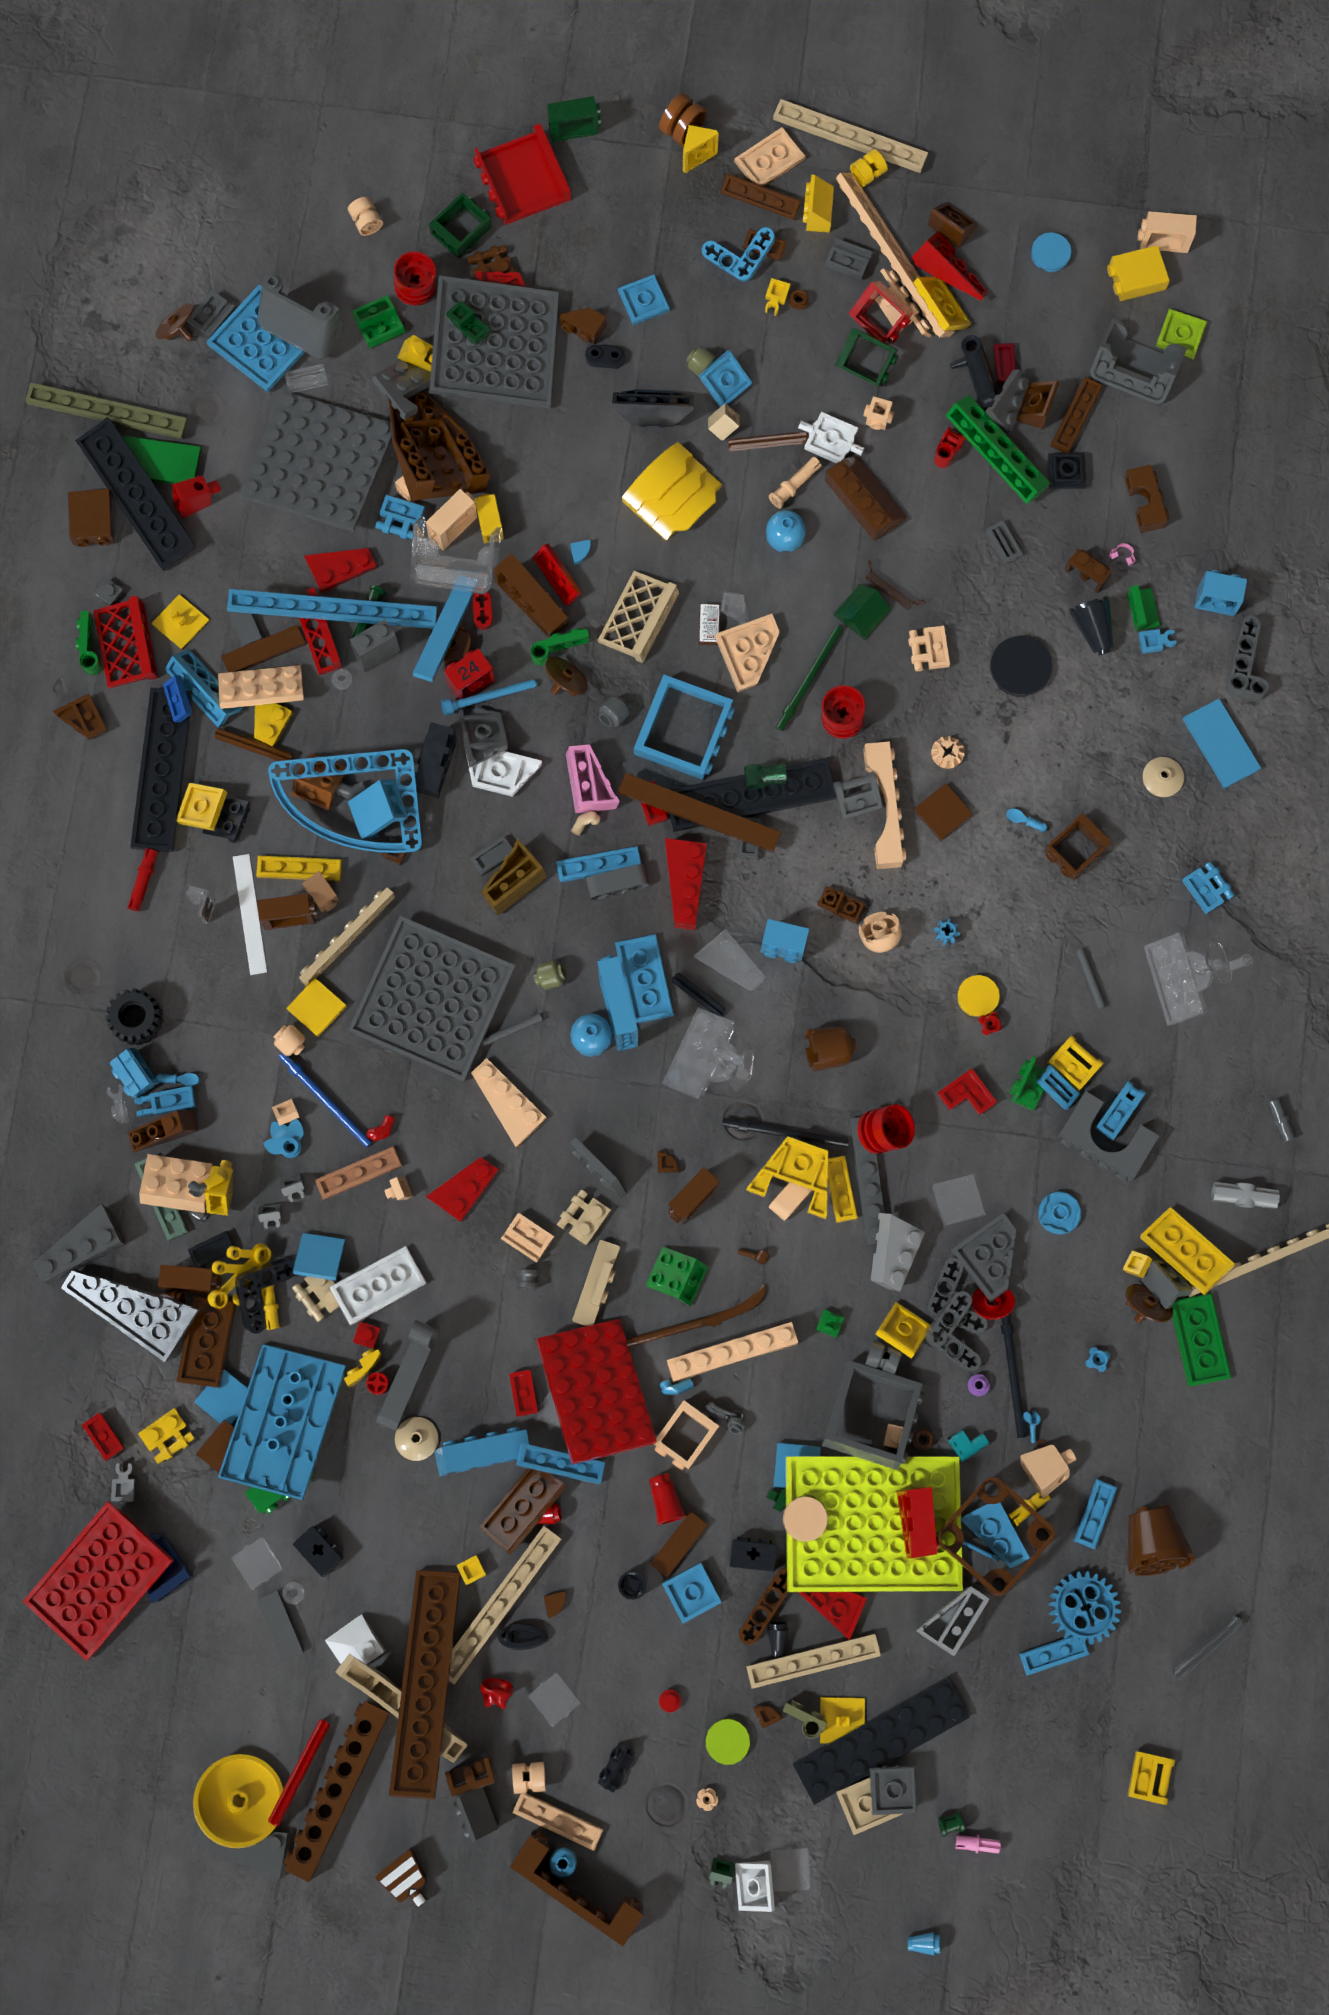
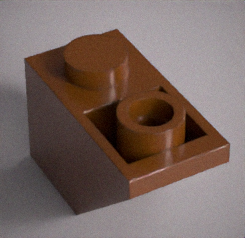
M590 307L563 313L559 317L560 326L565 332L574 333L583 342H590L594 345L607 326L606 316Z

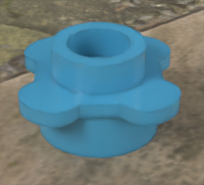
M1093 1347L1089 1350L1090 1356L1086 1360V1366L1088 1368H1096L1099 1372H1104L1107 1369L1106 1364L1110 1354L1107 1351L1103 1352Z

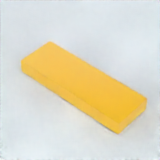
M845 1156L829 1158L827 1180L836 1223L855 1220L858 1217Z

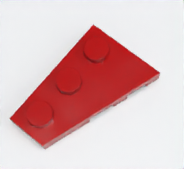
M368 548L304 555L321 593L377 569Z
M480 1157L428 1194L426 1198L461 1222L499 1170Z

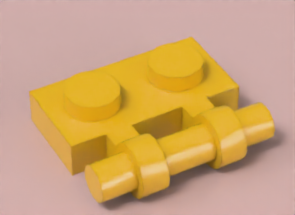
M173 1408L138 1433L150 1452L156 1448L160 1450V1453L154 1457L158 1464L165 1459L167 1461L173 1457L172 1454L181 1448L185 1449L189 1446L188 1443L195 1439L191 1432L184 1436L180 1432L187 1425L176 1408ZM175 1436L177 1441L166 1447L164 1443Z

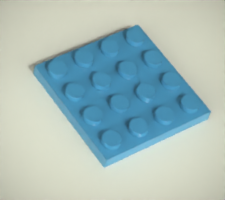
M258 285L206 343L268 393L305 352L260 327L258 311L262 286Z

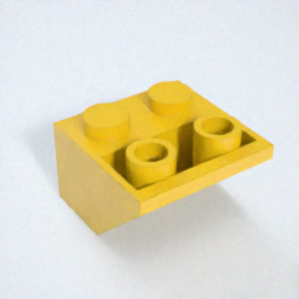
M811 175V182L806 183L803 223H807L806 231L830 233L834 186L816 175Z

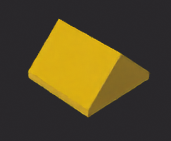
M688 126L683 149L684 173L718 154L719 133L717 130Z

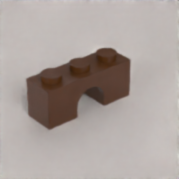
M1151 464L1127 470L1124 480L1129 496L1142 495L1148 501L1147 505L1138 507L1135 514L1140 533L1164 528L1169 520V513L1162 503L1163 493L1157 486L1158 477L1156 471L1152 470Z

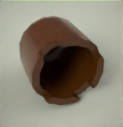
M843 1027L815 1028L805 1031L804 1038L809 1039V1048H805L806 1058L813 1072L845 1066L852 1060L854 1051L857 1050L855 1038H852L848 1030Z

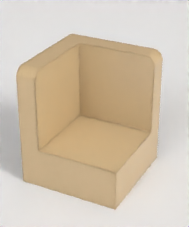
M726 403L708 418V429L720 440L727 438L740 426V415Z

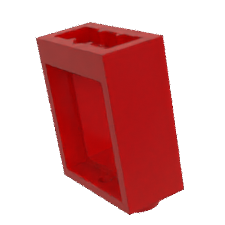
M875 281L870 283L848 314L871 336L888 345H892L899 338L898 333L900 330L909 325L911 322L910 317L914 312L881 281ZM879 294L901 314V317L888 334L865 314Z

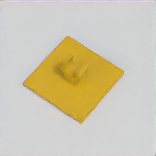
M179 594L151 624L182 650L210 620Z
M820 1697V1714L824 1715V1720L827 1721L824 1731L820 1734V1743H830L864 1724L865 1698Z

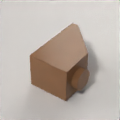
M320 871L302 883L309 897L312 900L314 899V903L322 913L325 910H332L337 905L336 902L339 901L337 895Z

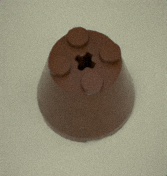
M1170 1505L1159 1506L1153 1510H1150V1507H1141L1137 1509V1513L1129 1515L1127 1546L1129 1574L1135 1572L1136 1576L1165 1574V1571L1176 1569V1566L1179 1569H1183L1195 1562L1193 1551Z

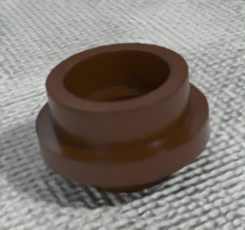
M795 290L789 296V304L796 310L806 308L809 303L808 294L803 290ZM801 299L802 302H796L795 300Z
M920 1428L913 1433L912 1443L918 1450H927L933 1445L934 1437L928 1429ZM921 1435L926 1437L924 1444L919 1442V1436Z

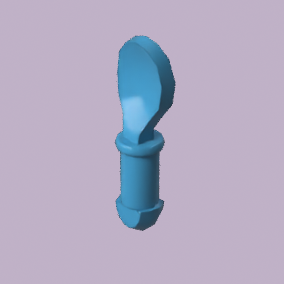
M1012 808L1006 812L1007 818L1014 823L1025 822L1026 826L1040 830V832L1048 830L1046 823L1035 820L1031 816L1027 818L1018 809Z
M159 1073L155 1076L161 1084H177L180 1082L185 1086H196L200 1082L199 1076L193 1073H186L182 1076Z

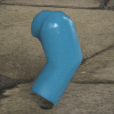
M687 1378L672 1385L671 1380L667 1379L660 1383L661 1392L665 1395L681 1394L692 1389L693 1382L690 1378Z

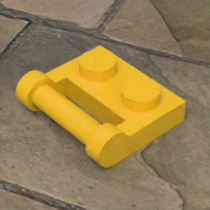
M1071 1035L1047 1064L1052 1065L1071 1085L1080 1091L1104 1062L1092 1056ZM1070 1047L1092 1066L1090 1070L1071 1055L1067 1049Z
M1135 1751L1127 1796L1167 1805V1791L1171 1769L1175 1765V1760ZM1159 1763L1163 1764L1157 1796L1152 1795Z

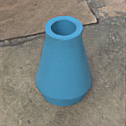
M932 1932L908 1937V1951L933 1956L940 1954V1934Z

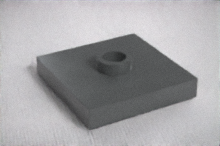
M915 1766L869 1768L872 1815L917 1813Z

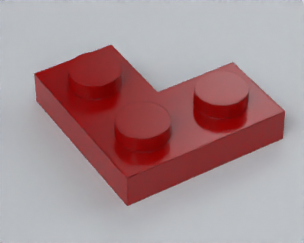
M972 1068L937 1093L949 1111L967 1099L980 1116L997 1103Z

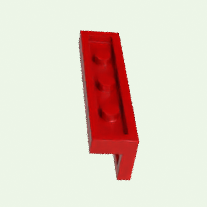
M315 587L307 589L308 595L306 596H317ZM299 618L319 676L341 669L342 665L326 620L312 619L319 624L316 631L313 632L306 627L311 618H306L305 621L304 618ZM316 637L325 641L322 650L313 647ZM322 656L331 659L333 665L321 669L319 662Z

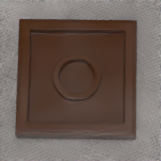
M946 783L914 808V812L940 841L973 815Z
M225 1419L196 1452L198 1457L218 1473L220 1472L235 1428Z

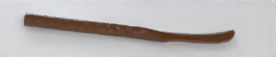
M762 1285L747 1300L728 1310L626 1339L628 1347L704 1326L716 1327L721 1322L755 1308L765 1295V1285Z

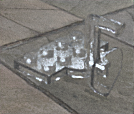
M1178 932L1143 946L1167 1026H1172L1208 1013L1201 992L1209 988L1214 976L1221 984H1228L1232 981L1231 971L1246 965L1250 966L1253 962L1249 954H1244L1241 958L1228 962L1224 948L1218 942L1208 944L1206 955L1198 951L1189 952L1183 932Z
M697 1008L662 1084L702 1100L710 1081L722 1082L731 1078V1088L738 1091L751 1078L754 1052L746 1048L739 1055L734 1046L729 1043L737 1025L734 1021Z

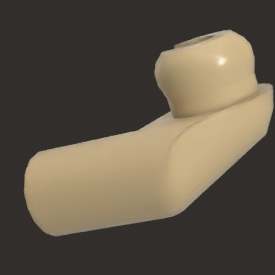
M594 811L580 815L571 832L580 836L585 825L590 823L597 825L600 822V816Z

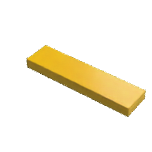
M258 856L256 876L257 878L307 880L320 871L326 881H341L342 860Z

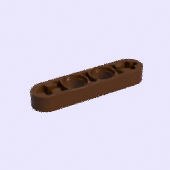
M782 1568L775 1574L740 1628L739 1638L742 1643L752 1645L758 1640L788 1593L787 1582L781 1587L786 1589L784 1593L778 1588L772 1587L774 1582L779 1585L781 1582L779 1575L781 1573L786 1574L787 1568ZM772 1590L779 1594V1600L774 1604L767 1601V1593ZM759 1609H763L767 1613V1619L764 1622H757L755 1620L754 1614ZM751 1619L754 1624L761 1626V1629L758 1631L755 1628L752 1633L755 1636L754 1639L746 1641L744 1640L745 1635L743 1631L750 1630L752 1625L748 1624Z

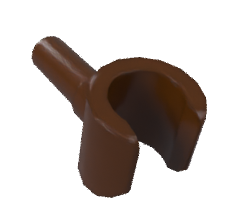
M742 1249L738 1251V1254L750 1257L759 1264H765L769 1258V1254L761 1249L757 1255Z

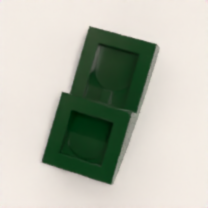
M459 301L446 312V316L475 345L479 344L490 334V328L476 318L475 312L462 301Z

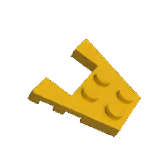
M787 1136L766 1165L748 1185L746 1191L765 1197L771 1178L776 1177L814 1191L807 1213L826 1219L828 1151Z

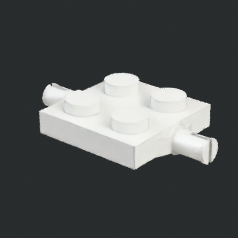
M821 412L818 420L813 425L802 420L799 424L798 429L809 433L804 449L832 462L838 463L850 451L860 456L864 451V447L854 444L858 427Z

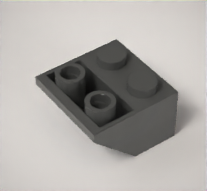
M485 1787L457 1795L453 1805L457 1815H462L464 1820L462 1829L466 1838L470 1837L473 1842L499 1829L500 1826Z

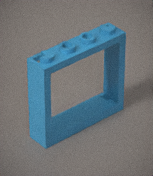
M663 674L634 746V755L704 780L705 775H709L712 770L713 763H710L712 757H717L721 746L718 744L720 737L724 738L728 726H725L727 719H732L735 710L733 700ZM669 688L724 707L701 766L646 747Z
M607 955V957L601 958V961H597L598 974L616 1047L619 1052L638 1047V1029L619 957Z

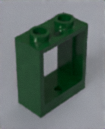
M594 96L547 104L548 125L552 142L598 135V126H601V110L599 103H595Z
M463 192L429 223L430 234L458 259L492 228L489 212L479 208L476 201L471 196L467 197ZM465 209L480 224L460 242L444 227L459 212Z
M852 328L835 366L877 387H881L882 384H886L890 376L887 373L890 366H894L898 360V349L857 328ZM860 337L890 352L877 379L848 365Z

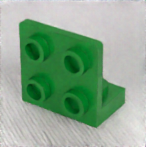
M1032 1056L1030 1060L1026 1059L1018 1072V1075L1021 1077L1016 1079L1009 1092L1012 1095L1010 1101L1031 1111H1034L1044 1090L1036 1080L1046 1071L1034 1064L1037 1058L1035 1056Z
M663 1247L646 1286L691 1306L708 1270V1266L695 1258Z

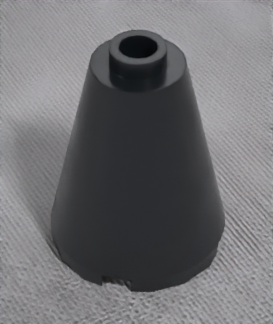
M1108 596L1103 597L1104 601L1102 599H1094L1075 606L1076 611L1074 608L1069 609L1072 618L1093 653L1098 652L1099 656L1111 652L1110 648L1114 647L1110 600Z

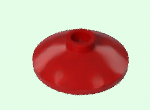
M980 1288L972 1296L973 1310L979 1316L986 1319L1006 1317L1015 1306L1014 1295L1009 1289L992 1302L987 1299Z

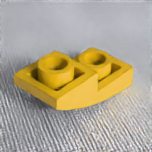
M372 1348L362 1354L363 1358L359 1361L363 1368L359 1369V1367H356L347 1372L348 1376L344 1378L347 1386L352 1387L370 1373L382 1356L380 1350L374 1351Z

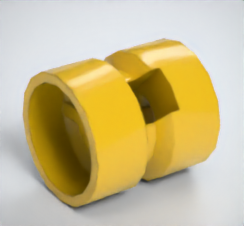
M875 149L865 154L863 159L860 158L850 165L851 173H853L862 187L871 183L874 177L878 178L887 172L888 169L883 156Z

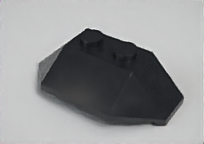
M626 390L613 392L612 407L631 425L640 427H673L693 411L694 395L666 390Z

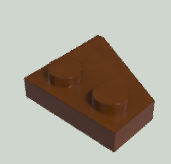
M90 694L53 710L55 716L88 740L107 732L106 726Z

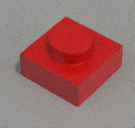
M359 1322L353 1343L374 1349L381 1328Z

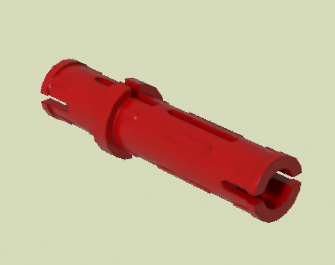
M148 848L145 849L141 865L137 868L138 874L127 909L140 912L150 877L154 874L153 868L159 852Z

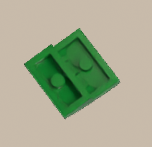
M388 295L351 311L369 349L406 333Z

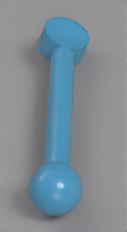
M964 1538L963 1545L997 1562L1000 1558L965 1541Z

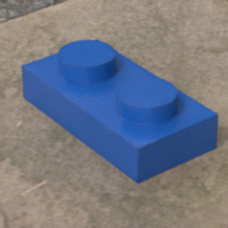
M174 675L163 684L173 721L182 722L192 714L182 677Z

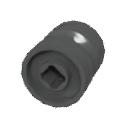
M873 1339L864 1365L875 1369L881 1368V1371L895 1374L902 1352L893 1346L887 1348L885 1343Z

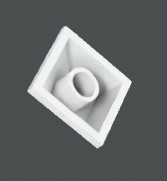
M362 1614L325 1640L340 1664H342L349 1653L368 1665L386 1652V1649Z

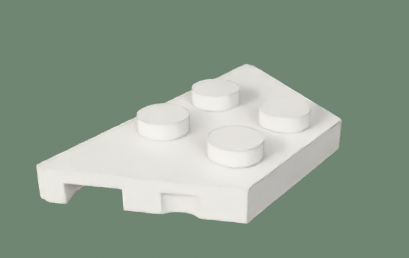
M503 751L473 767H469L472 786L513 797L541 767L542 761Z

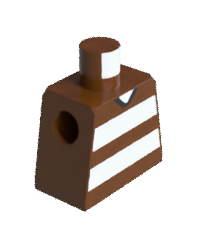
M412 1848L408 1849L375 1876L376 1880L400 1903L410 1897L415 1906L419 1907L428 1899L420 1889L428 1880Z

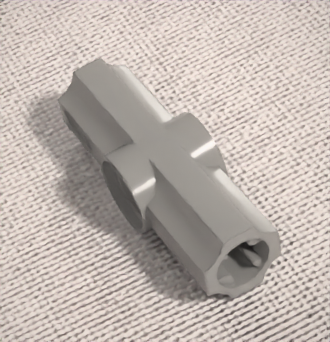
M1214 1182L1211 1197L1212 1201L1233 1203L1238 1207L1253 1208L1256 1206L1277 1209L1280 1194L1279 1190L1259 1188L1248 1183H1237L1236 1185Z

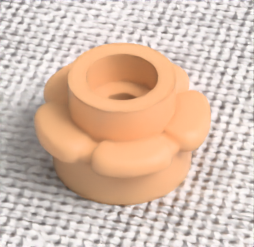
M712 1788L701 1789L698 1792L696 1802L700 1808L710 1811L718 1804V1796H716V1792Z

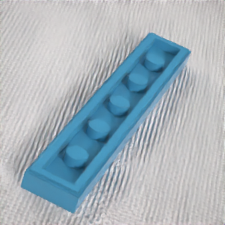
M459 575L413 671L414 677L430 682L434 681L477 590L478 580Z

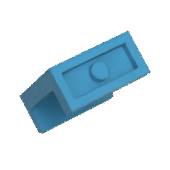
M379 780L348 801L361 840L376 839L378 832L392 822L404 821L408 818L395 780Z

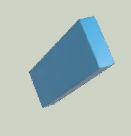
M1098 1479L1095 1480L1073 1540L1074 1542L1092 1549L1096 1548L1117 1490L1116 1486Z
M1072 1636L1019 1653L1026 1676L1090 1655L1086 1643L1081 1645L1079 1638L1072 1643Z

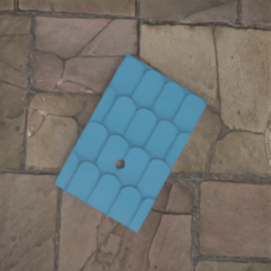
M262 1344L218 1478L303 1500L314 1466L316 1465L347 1365ZM288 1396L292 1399L291 1403L287 1401Z

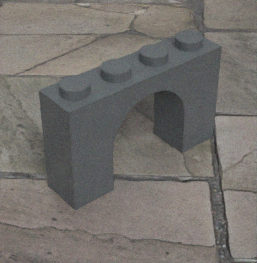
M1085 1091L1057 1138L1060 1139V1143L1064 1146L1077 1149L1079 1151L1078 1154L1082 1157L1095 1160L1097 1166L1103 1170L1108 1171L1109 1169L1116 1173L1115 1176L1121 1181L1131 1182L1149 1155L1159 1135L1140 1125L1125 1149L1119 1152L1103 1151L1093 1142L1090 1129L1095 1116L1104 1102Z

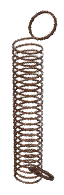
M869 560V561H868V564H869V569H870L869 574H870V573L873 572V571H872V567H871V562H870V560ZM899 591L898 596L900 595L903 598L905 595ZM906 598V600L908 599L907 603L909 602L911 605L913 603L916 605L925 603L924 600H915L913 602L911 599Z

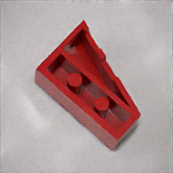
M932 1487L896 1492L906 1557L917 1558L937 1555L939 1543L935 1532L936 1522Z

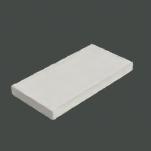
M405 1246L330 1286V1290L351 1326L425 1286L427 1283L408 1248Z

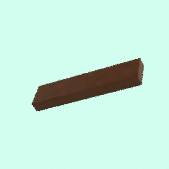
M726 174L720 191L723 195L794 221L801 204L800 200L730 174Z
M1084 377L1050 447L1063 453L1070 452L1103 387L1102 384Z
M295 625L221 655L227 672H238L306 644L298 625Z

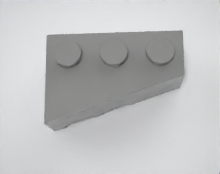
M879 1213V1232L876 1233L875 1239L877 1240L876 1253L873 1255L871 1281L886 1289L901 1291L925 1232L892 1214Z
M968 1586L914 1631L950 1655L955 1656L988 1603L989 1598L973 1587Z

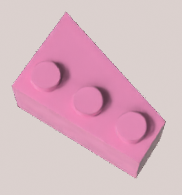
M590 744L569 746L566 759L575 814L616 809L620 801L615 796L609 780L606 779Z

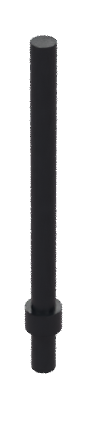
M723 1118L722 1121L723 1127L735 1128L745 1133L752 1131L782 1137L788 1136L794 1139L847 1148L849 1145V1139L750 1123L749 1120L745 1119L738 1121Z
M1009 1314L1002 1318V1325L1000 1327L1001 1334H1004L1017 1438H1026L1012 1335L1014 1333V1326L1011 1324Z

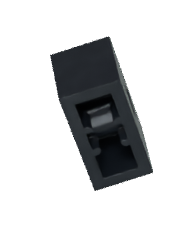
M311 1526L292 1545L321 1577H325L343 1560L341 1556L343 1552L335 1543L331 1545L326 1539L328 1534L320 1526L318 1528ZM316 1545L324 1546V1548L322 1549V1551L324 1552L323 1555L315 1554V1552L317 1551L315 1547Z
M737 1536V1541L732 1540L729 1567L774 1572L777 1545H772V1540L759 1539V1543L750 1542L749 1537ZM752 1547L755 1548L756 1552H759V1557H755L754 1560H751V1556L747 1555V1551H751Z

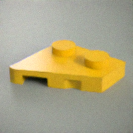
M277 703L255 705V740L275 747L293 712Z

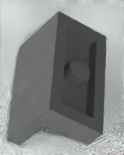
M1165 1260L1153 1261L1144 1278H1141V1281L1165 1309H1169L1177 1297L1189 1296L1193 1291V1288L1180 1273Z

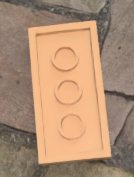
M301 665L218 673L221 709L304 700Z

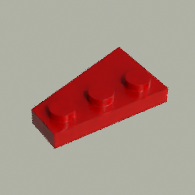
M798 1592L850 1640L867 1598L854 1592Z

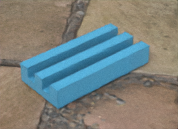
M1048 1065L1047 1070L1041 1074V1077L1036 1082L1064 1110H1068L1080 1093L1052 1065ZM1050 1073L1073 1095L1072 1097L1049 1076ZM1045 1080H1046L1056 1091H1054V1090L1045 1082Z

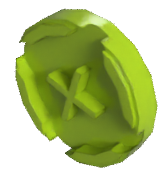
M733 1719L717 1721L709 1728L706 1735V1748L709 1755L716 1762L724 1765H731L741 1761L747 1754L750 1746L749 1734L746 1728L740 1722Z

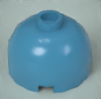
M790 510L778 511L767 522L766 539L775 550L779 552H792L801 547L805 541V523L796 512Z
M592 1013L578 1018L572 1025L570 1032L573 1047L580 1054L589 1057L599 1056L611 1045L613 1037L611 1026L607 1020L600 1015Z

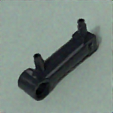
M968 335L961 342V349L965 357L950 363V367L954 369L965 365L968 366L978 399L977 404L986 411L988 407H992L995 403L993 399L997 395V391L981 341L975 335ZM977 345L975 350L968 351L970 346Z

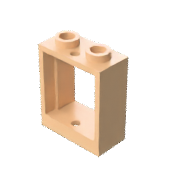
M1148 211L1146 219H1142L1141 229L1139 228L1137 240L1141 241L1140 249L1158 245L1160 251L1188 253L1196 234L1197 216Z
M459 489L425 522L428 537L443 551L477 519L474 497L470 493H464Z
M683 1401L656 1438L657 1442L654 1444L656 1446L654 1450L664 1458L666 1455L673 1458L672 1464L683 1470L685 1467L689 1470L719 1428V1425L686 1401ZM682 1412L709 1430L688 1461L661 1442Z

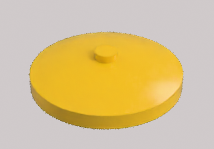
M236 1754L219 1759L203 1773L194 1791L193 1810L198 1826L210 1840L224 1847L245 1848L261 1842L276 1827L268 1822V1818L283 1791L282 1783L273 1768L257 1757Z

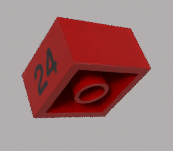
M479 649L469 651L462 660L452 662L444 671L447 685L458 700L474 696L495 682L493 668Z

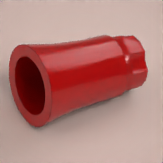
M669 1473L649 1479L657 1525H664L685 1518L686 1514L680 1504Z

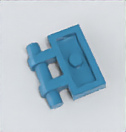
M386 495L380 510V516L385 517L386 520L385 522L377 521L375 528L382 530L386 534L393 533L399 535L400 538L405 540L407 538L415 540L417 532L411 531L410 527L415 526L419 528L425 512V506ZM393 521L402 522V528L392 525Z
M1211 861L1204 866L1208 873L1205 874L1199 868L1182 879V882L1205 915L1224 903L1220 895L1224 894L1228 900L1235 896L1231 890L1232 886L1229 882H1225L1220 875V869L1215 867ZM1210 879H1214L1216 884L1219 886L1218 889L1214 888V886L1210 882Z

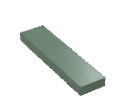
M147 1158L135 1163L141 1180ZM152 1205L169 1242L189 1233L179 1209Z

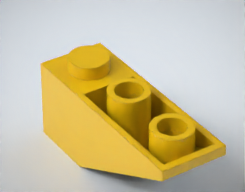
M412 335L404 341L397 358L431 372L433 346Z

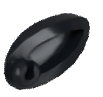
M514 1624L502 1628L498 1633V1640L507 1648L528 1650L545 1644L548 1640V1635L542 1629L532 1625Z

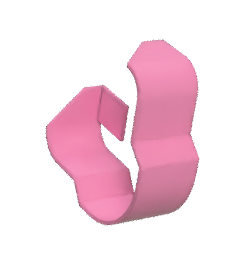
M1125 543L1119 544L1117 548L1126 547L1131 551L1132 555L1126 558L1128 566H1132L1135 562L1133 548ZM1117 548L1111 550L1109 554V557L1112 560L1113 558L1119 556L1118 553L1115 552L1117 551Z

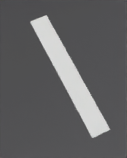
M249 854L234 856L233 863L250 975L266 973L267 969Z

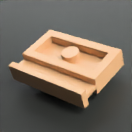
M518 1213L505 1234L501 1237V1240L537 1263L554 1236Z

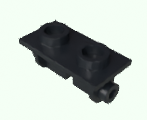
M618 1743L617 1747L611 1751L608 1764L601 1770L597 1783L613 1793L616 1789L618 1790L625 1777L619 1770L621 1768L626 1771L629 1770L635 1759V1751Z

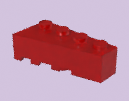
M665 838L674 928L695 930L706 843Z

